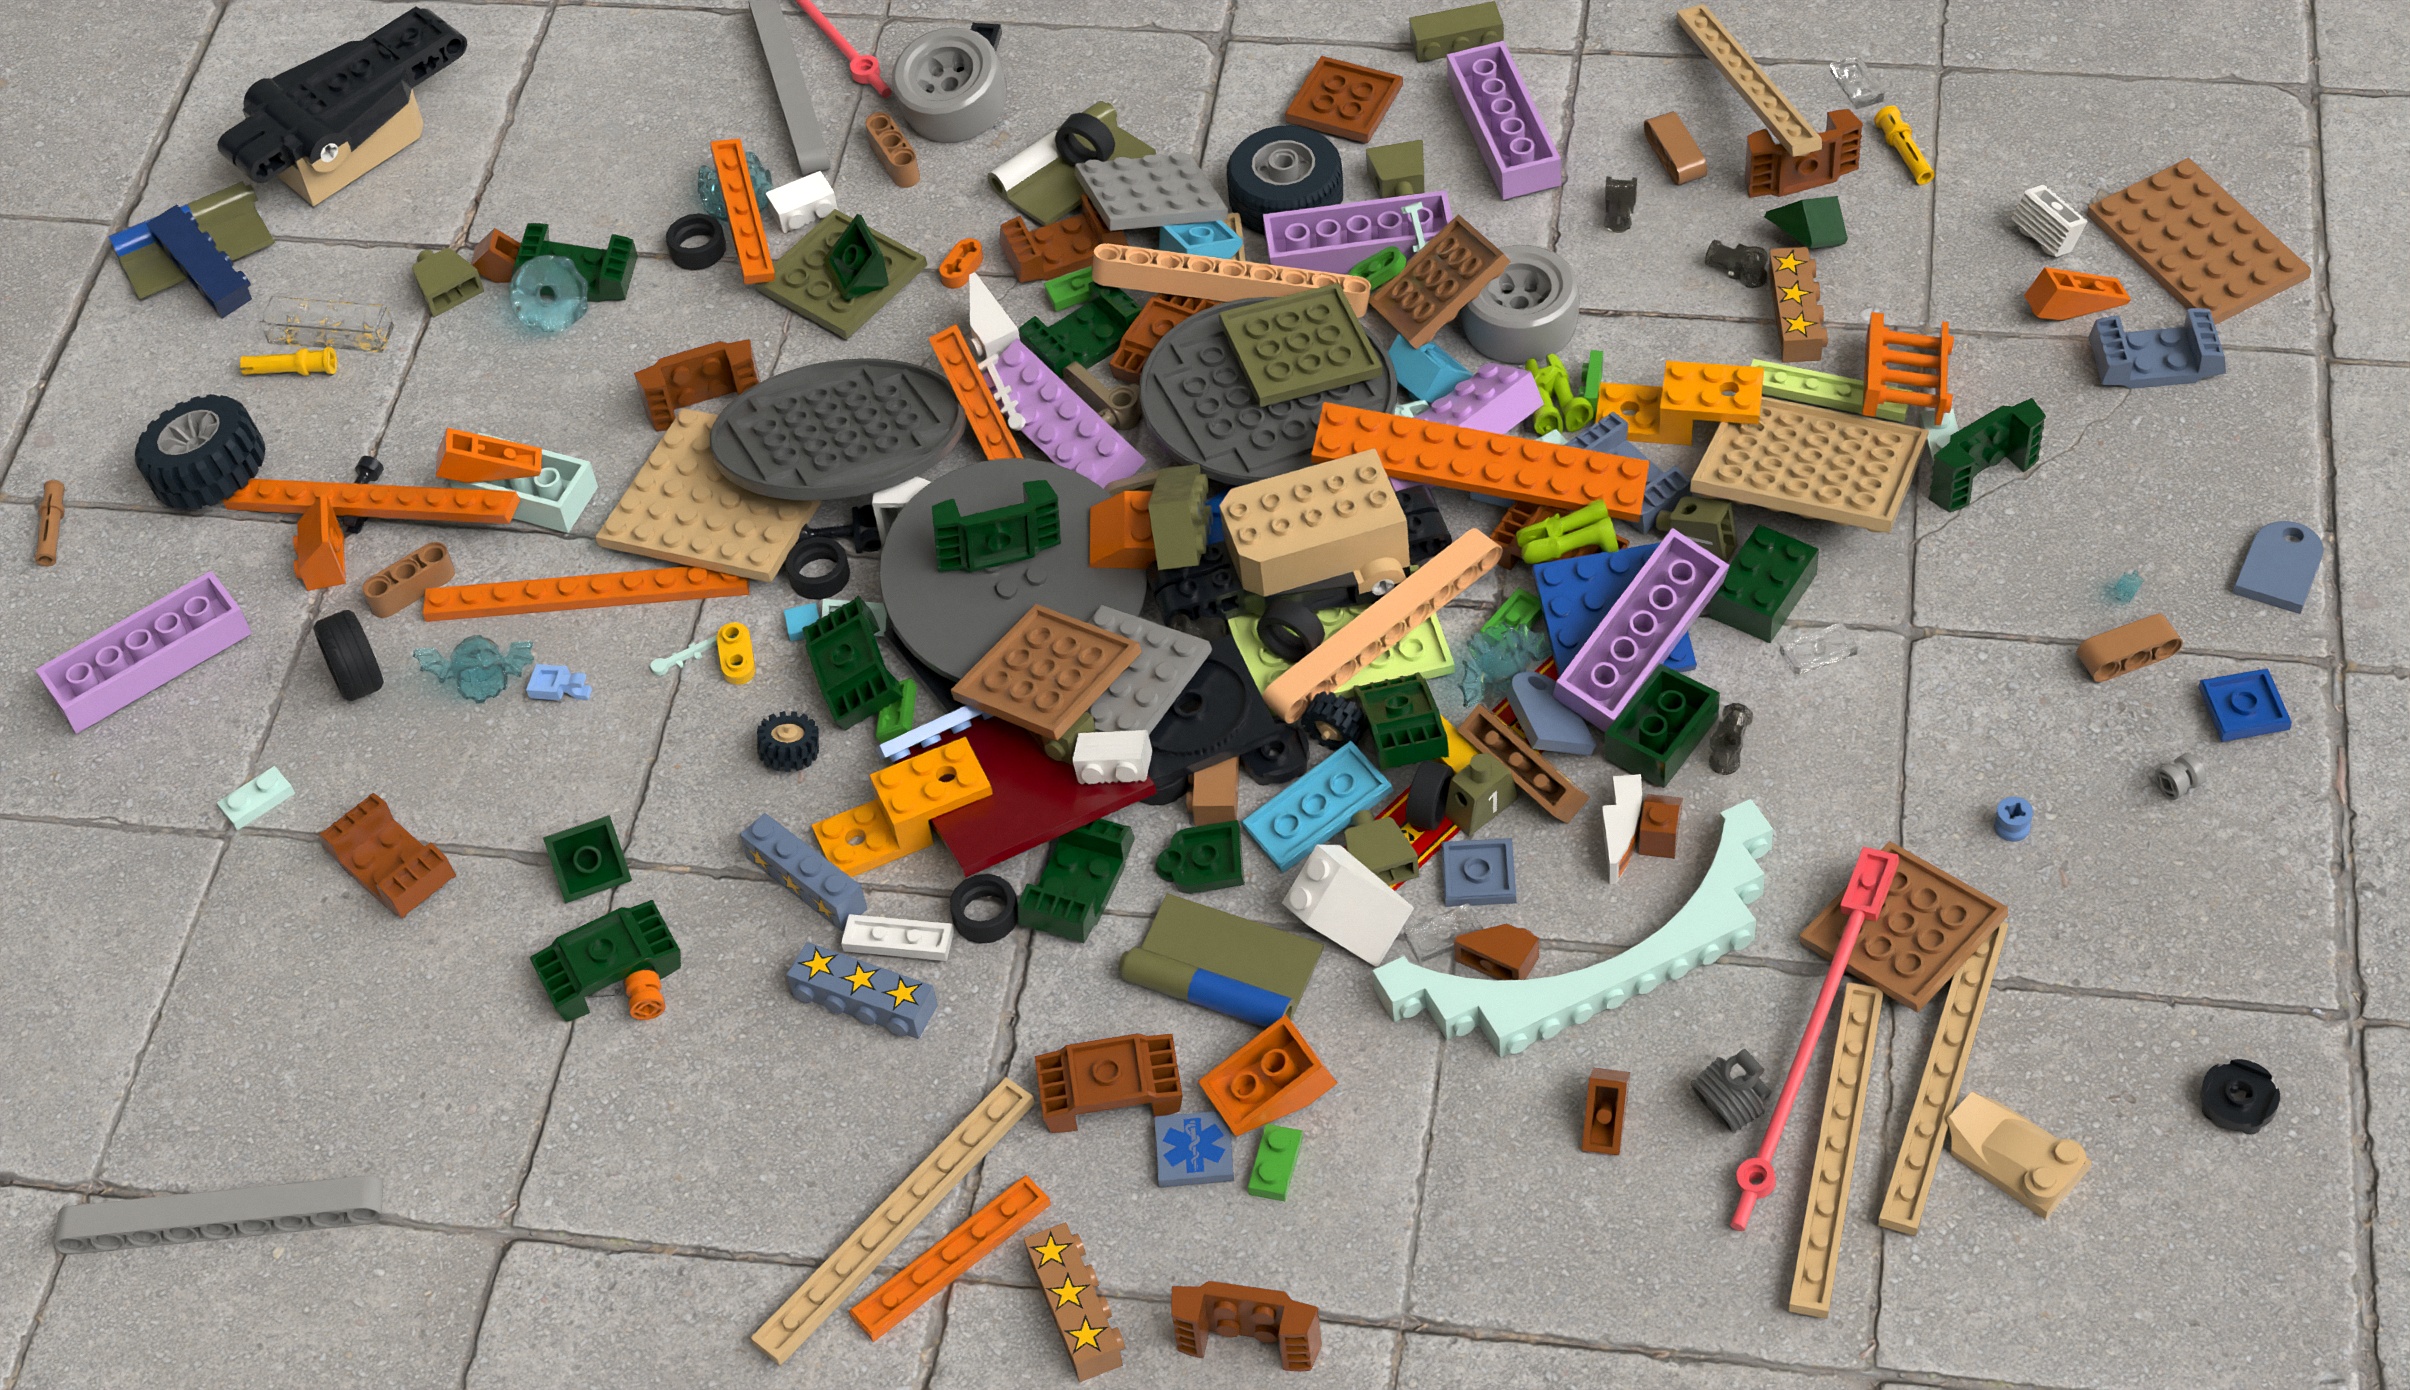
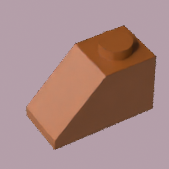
M494 228L475 246L471 265L478 270L479 274L495 283H511L512 272L521 243Z
M1654 794L1647 795L1644 801L1640 826L1639 855L1675 859L1683 798Z
M1507 923L1458 935L1454 940L1455 961L1496 980H1525L1539 959V937L1525 928H1516Z
M1593 1067L1588 1085L1582 1141L1583 1151L1612 1155L1620 1154L1631 1072Z

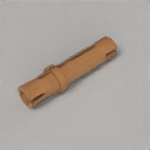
M57 480L45 482L43 502L40 503L38 508V514L41 519L35 560L37 564L46 567L53 566L56 563L60 520L65 514V507L62 505L65 487L62 482Z

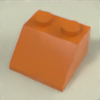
M1123 491L1090 507L1089 568L1147 569L1153 561L1157 560L1148 508L1153 491Z
M327 494L320 495L297 522L298 536H293L294 549L298 555V560H294V571L297 579L303 580L307 591L346 584L344 535Z

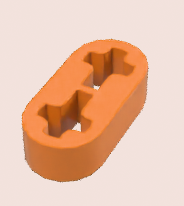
M967 238L959 241L941 263L939 272L941 283L945 287L955 289L964 286L969 280V274L974 273L980 266L984 258L982 245L978 240Z

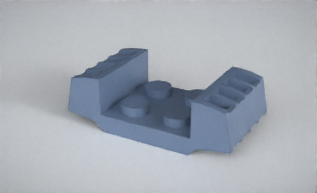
M2187 309L2184 327L2124 332L2119 315L2096 319L2088 337L2102 385H2125L2129 389L2196 383L2205 377L2226 374L2225 356L2210 309Z
M1611 412L1583 433L1564 444V446L1650 461L1627 440L1628 422L1614 412ZM1650 461L1639 522L1620 520L1629 522L1645 534L1656 525L1657 516L1661 510L1673 512L1681 498L1685 496L1693 497L1690 491L1691 480L1676 465L1664 473Z

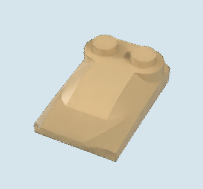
M1974 1091L1967 1095L1946 1120L1951 1133V1155L2045 1220L2091 1168L2092 1161L2086 1157L2083 1147L2078 1142L2071 1139L2059 1140L1997 1100L1987 1098Z

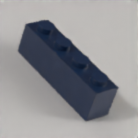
M176 204L146 223L153 241L221 319L252 300L248 289L251 283L241 270L236 272L232 268L234 265L225 251L218 252L213 238L207 231L202 233L197 228L199 224L189 211L184 213Z

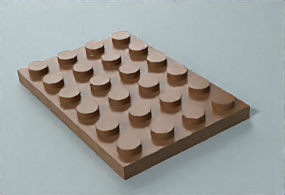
M2189 157L2088 206L2087 216L2186 309H2210L2215 325L2310 278L2311 268Z

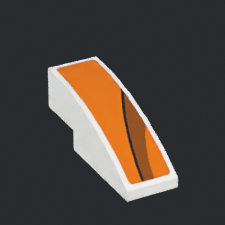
M1641 774L1613 776V805L1602 806V831L1609 884H1617L1635 850L1642 815Z

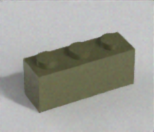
M1495 1L1409 17L1410 41L1418 63L1446 58L1447 54L1504 41V24Z

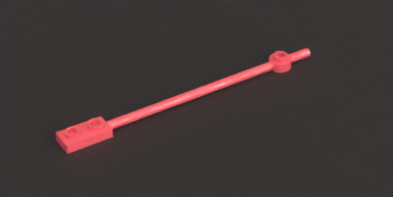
M795 0L851 62L850 71L852 79L862 84L870 83L883 98L889 97L892 90L880 78L878 60L871 55L860 56L810 0Z
M1868 847L1862 848L1840 905L1841 913L1850 915L1763 1141L1756 1158L1744 1161L1737 1169L1736 1178L1742 1195L1730 1223V1226L1737 1231L1745 1230L1756 1199L1768 1196L1776 1186L1775 1172L1770 1164L1863 921L1867 919L1877 922L1899 865L1898 854ZM1755 1179L1763 1180L1761 1184H1751V1182Z

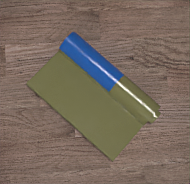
M241 181L180 207L184 213L189 211L199 224L197 228L202 233L207 231L215 241V248L218 252L225 251L231 261L275 243L255 208L253 202L258 201V198L251 184L245 186L244 182ZM154 218L108 236L139 299L187 280L153 241L146 223Z
M1167 893L1141 948L1134 946L1130 951H1125L1121 956L1118 969L1122 972V979L1124 981L1268 1028L1285 1014L1292 1020L1322 954L1324 944Z

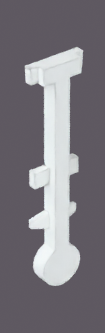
M995 353L979 363L978 367L981 371L988 369L998 390L993 396L996 401L1002 398L1005 405L1000 412H1008L1010 416L1008 425L1011 429L1019 431L1025 426L1026 421L1015 410L1018 401L1011 402L1008 394L1012 392L1011 386L1004 387L996 370L995 364L998 363L997 360L999 358Z

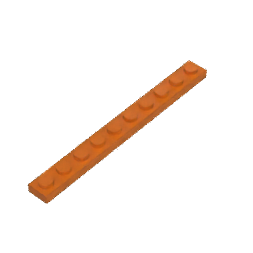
M249 479L248 485L242 490L238 489L234 492V496L229 499L224 498L222 501L227 510L305 514L320 495L327 494L335 515L341 516L352 515L360 517L509 524L520 502V498L516 491Z
M688 566L425 589L423 616L426 622L741 596L749 595L750 578Z

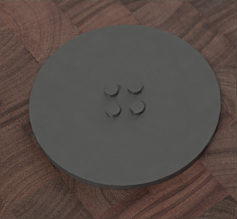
M1279 297L1246 298L1215 305L1177 324L1161 338L1149 354L1140 377L1139 395L1142 416L1151 436L1170 457L1183 466L1199 464L1201 474H1206L1207 478L1219 482L1243 486L1314 466L1317 463L1311 462V455L1323 402L1395 414L1397 404L1396 372L1392 360L1381 342L1361 324L1383 367L1381 377L1260 407L1219 323V312Z
M858 358L834 360L783 372L744 391L730 402L717 417L710 433V446L713 461L718 470L728 480L741 488L764 496L789 500L841 499L864 495L898 485L938 464L961 440L966 426L965 408L961 406L949 380L930 369L908 362L888 359Z
M1009 458L982 461L953 470L937 478L911 498L898 514L886 537L880 563V588L888 619L903 644L928 668L958 683L1035 604L1086 623L1089 622L1101 605L1140 618L1146 597V569L1089 568L1090 507L1113 497L1097 483L1068 468L1039 460ZM1048 481L1058 495L1061 544L1039 551L1034 558L974 572H968L963 569L938 572L932 515L933 505L954 498L960 516L963 517L1024 503V482Z

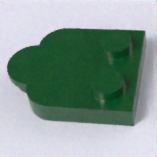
M1238 820L1190 827L1176 832L1171 838L1170 848L1162 851L1157 858L1155 868L1158 876L1164 881L1174 882L1179 891L1187 894L1245 885L1241 832Z

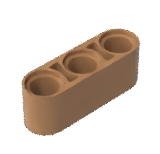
M1669 112L1644 121L1646 139L1675 185L1707 176L1705 158L1676 112Z
M884 112L871 114L865 122L871 149L897 186L908 188L916 185L920 180V173L915 151L889 114Z
M431 542L368 578L364 582L362 590L372 614L379 618H386L424 597L425 589L439 588L449 582L455 575V568L446 546L440 542Z
M2158 613L2093 636L2081 643L2076 654L2096 682H2103L2173 656L2181 649L2183 640L2163 614Z

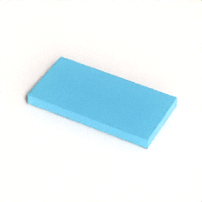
M1349 741L1240 823L1261 850L1284 873L1309 855L1316 845H1322L1352 823L1354 814L1362 810H1369L1394 790L1391 783L1355 744Z

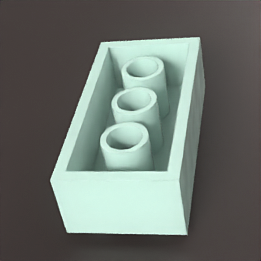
M478 432L479 435H484V436H489V437H493V438H498V437H494V436H491V435H487V434H483V433H479V432ZM542 449L540 476L473 483L448 479L451 488L516 491L520 502L512 518L566 533L570 532L598 488L590 461Z

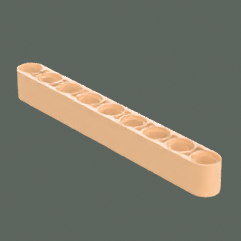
M1115 244L1098 245L1095 247L1093 254L1092 279L1097 284L1103 286L1230 302L1246 298L1283 297L1339 283L1357 318L1366 315L1371 285L1368 280L1359 276Z
M1477 528L1467 531L1274 680L1262 695L1266 706L1289 724L1300 719L1317 693L1320 694L1325 691L1328 695L1329 692L1337 690L1491 570L1502 556V547Z

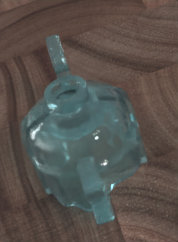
M1501 622L1499 627H1489L1484 633L1476 632L1470 636L1471 640H1468L1466 643L1473 659L1462 661L1465 675L1463 680L1458 683V688L1462 690L1464 695L1463 707H1471L1484 698L1483 682L1501 685L1503 690L1506 691L1517 673L1521 674L1527 671L1530 662L1529 656L1534 661H1542L1551 655V647L1544 638L1545 633L1530 631L1526 623L1519 624L1517 631H1515L1513 626Z
M482 635L467 637L455 646L450 656L451 662L444 659L435 648L414 649L413 657L420 663L421 672L429 671L435 674L440 683H444L448 679H456L458 692L467 700L473 699L476 704L485 703V700L489 697H497L502 690L507 688V675L512 674L520 678L523 667L527 664H532L534 656L531 655L533 646L531 641L511 643L508 655L503 657L498 644L489 638L482 637Z

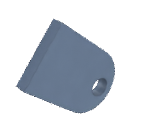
M2278 521L2262 527L2252 542L2236 581L2233 594L2301 614L2322 560L2323 544L2321 539L2313 530L2296 522ZM2294 536L2297 537L2300 540V542H2289L2284 537Z
M1523 671L1517 673L1506 689V696L1532 749L1591 755L1596 744L1582 717L1552 697L1556 681L1536 672Z

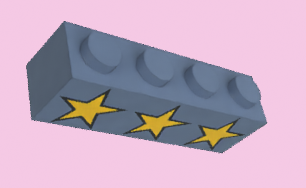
M762 814L740 834L748 860L842 932L845 930L849 914L862 915L867 910L863 890L858 882L768 814Z
M806 942L786 975L792 995L798 1000L805 1003L814 1002L823 1005L836 1014L845 1013L857 1017L867 1025H880L899 1036L908 1035L919 1039L938 1006L933 985Z

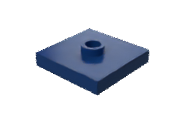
M2268 668L2200 680L2198 688L2221 742L2290 730L2291 719Z

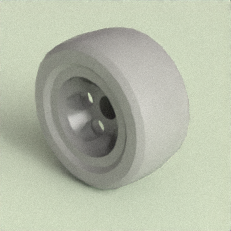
M940 28L925 33L904 48L892 70V86L902 115L915 132L934 142H961L979 135L996 122L1007 101V80L998 54L985 37L967 28ZM964 67L963 71L955 72L957 68ZM943 72L941 76L934 77L935 73ZM928 89H934L932 93L926 92Z
M1532 245L1500 247L1498 249L1507 256L1511 263L1505 267L1504 272L1498 278L1492 279L1481 290L1480 295L1476 299L1469 301L1460 309L1465 335L1471 345L1480 353L1494 360L1523 364L1527 359L1534 358L1536 362L1546 359V355L1556 354L1571 341L1575 333L1580 307V294L1575 272L1567 261L1548 249ZM1527 289L1536 290L1533 293L1526 292ZM1511 290L1512 292L1505 294L1502 291Z

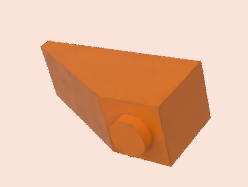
M2048 267L2043 268L2024 294L2031 306V311L2037 317L2061 321L2127 305L2131 301L2118 278Z
M447 428L437 451L436 476L465 483L540 476L542 448Z

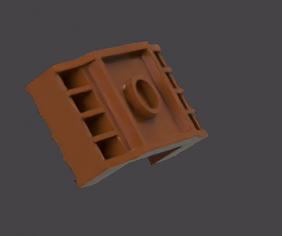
M1850 109L1827 112L1826 131L1817 133L1822 138V150L1810 152L1806 156L1792 157L1781 143L1775 144L1767 128L1748 135L1745 185L1749 198L1765 195L1781 197L1837 182L1840 176L1859 169L1863 123Z
M1087 194L1081 195L1082 214L1032 231H1028L1021 216L1001 224L999 244L1020 283L1036 279L1048 281L1087 268L1093 264L1094 249L1098 245L1115 244L1129 246L1122 230L1110 231Z
M1164 293L1152 296L1122 337L1119 348L1109 362L1113 378L1140 386L1143 366L1161 338L1188 317L1219 305L1221 302Z
M750 339L732 343L718 341L660 358L655 365L634 373L646 416L656 432L669 429L676 419L674 413L676 409L736 392L737 396H739L744 391L761 382Z
M1515 500L1489 537L1503 549L1502 556L1497 565L1511 571L1518 560L1522 558V547L1518 545L1516 540L1517 531L1544 521L1548 517L1551 518L1557 513L1562 518L1573 512L1563 508ZM1581 527V528H1578V529H1574V530L1565 532V533H1563V535L1572 533V532H1574V531H1577V530L1582 529V528H1585V527ZM1616 534L1619 550L1628 548L1630 541ZM1586 545L1566 552L1560 558H1554L1553 560L1541 563L1603 552L1598 545Z
M375 793L370 794L369 797L357 804L356 807L319 834L323 848L342 868L383 906L391 909L400 918H404L408 912L418 907L422 901L429 898L432 893L442 888L446 882L456 876L447 857L431 842L426 846L422 845L396 822L387 803Z
M1136 1033L1069 1044L1058 1051L1035 1056L1043 1120L1051 1133L1078 1131L1076 1115L1146 1103H1152L1154 1118L1155 1116H1166L1180 1112L1183 1095L1173 1034L1146 1036Z
M1207 1281L1201 1286H1172L1171 1315L1179 1352L1204 1359L1209 1332L1213 1331L1230 1338L1240 1335L1254 1337L1264 1343L1280 1341L1283 1370L1298 1372L1312 1370L1322 1346L1318 1307L1292 1300L1285 1291Z

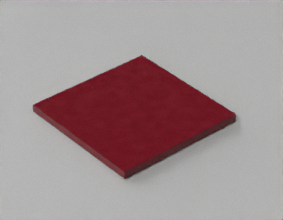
M982 714L970 719L971 727L956 734H953L952 729H948L939 734L942 740L925 748L922 747L921 743L908 748L911 753L910 755L892 762L895 765L963 737L967 738L991 785L993 794L929 819L965 878L1157 793L1155 784L1148 774L1144 782L1141 780L1124 783L1112 781L1109 784L1105 781L1103 784L1101 782L1097 784L1085 782L1082 785L1078 782L1074 766L1062 761H1056L1047 756L1026 728L996 716L984 720ZM946 774L941 776L939 781L949 782L956 776Z

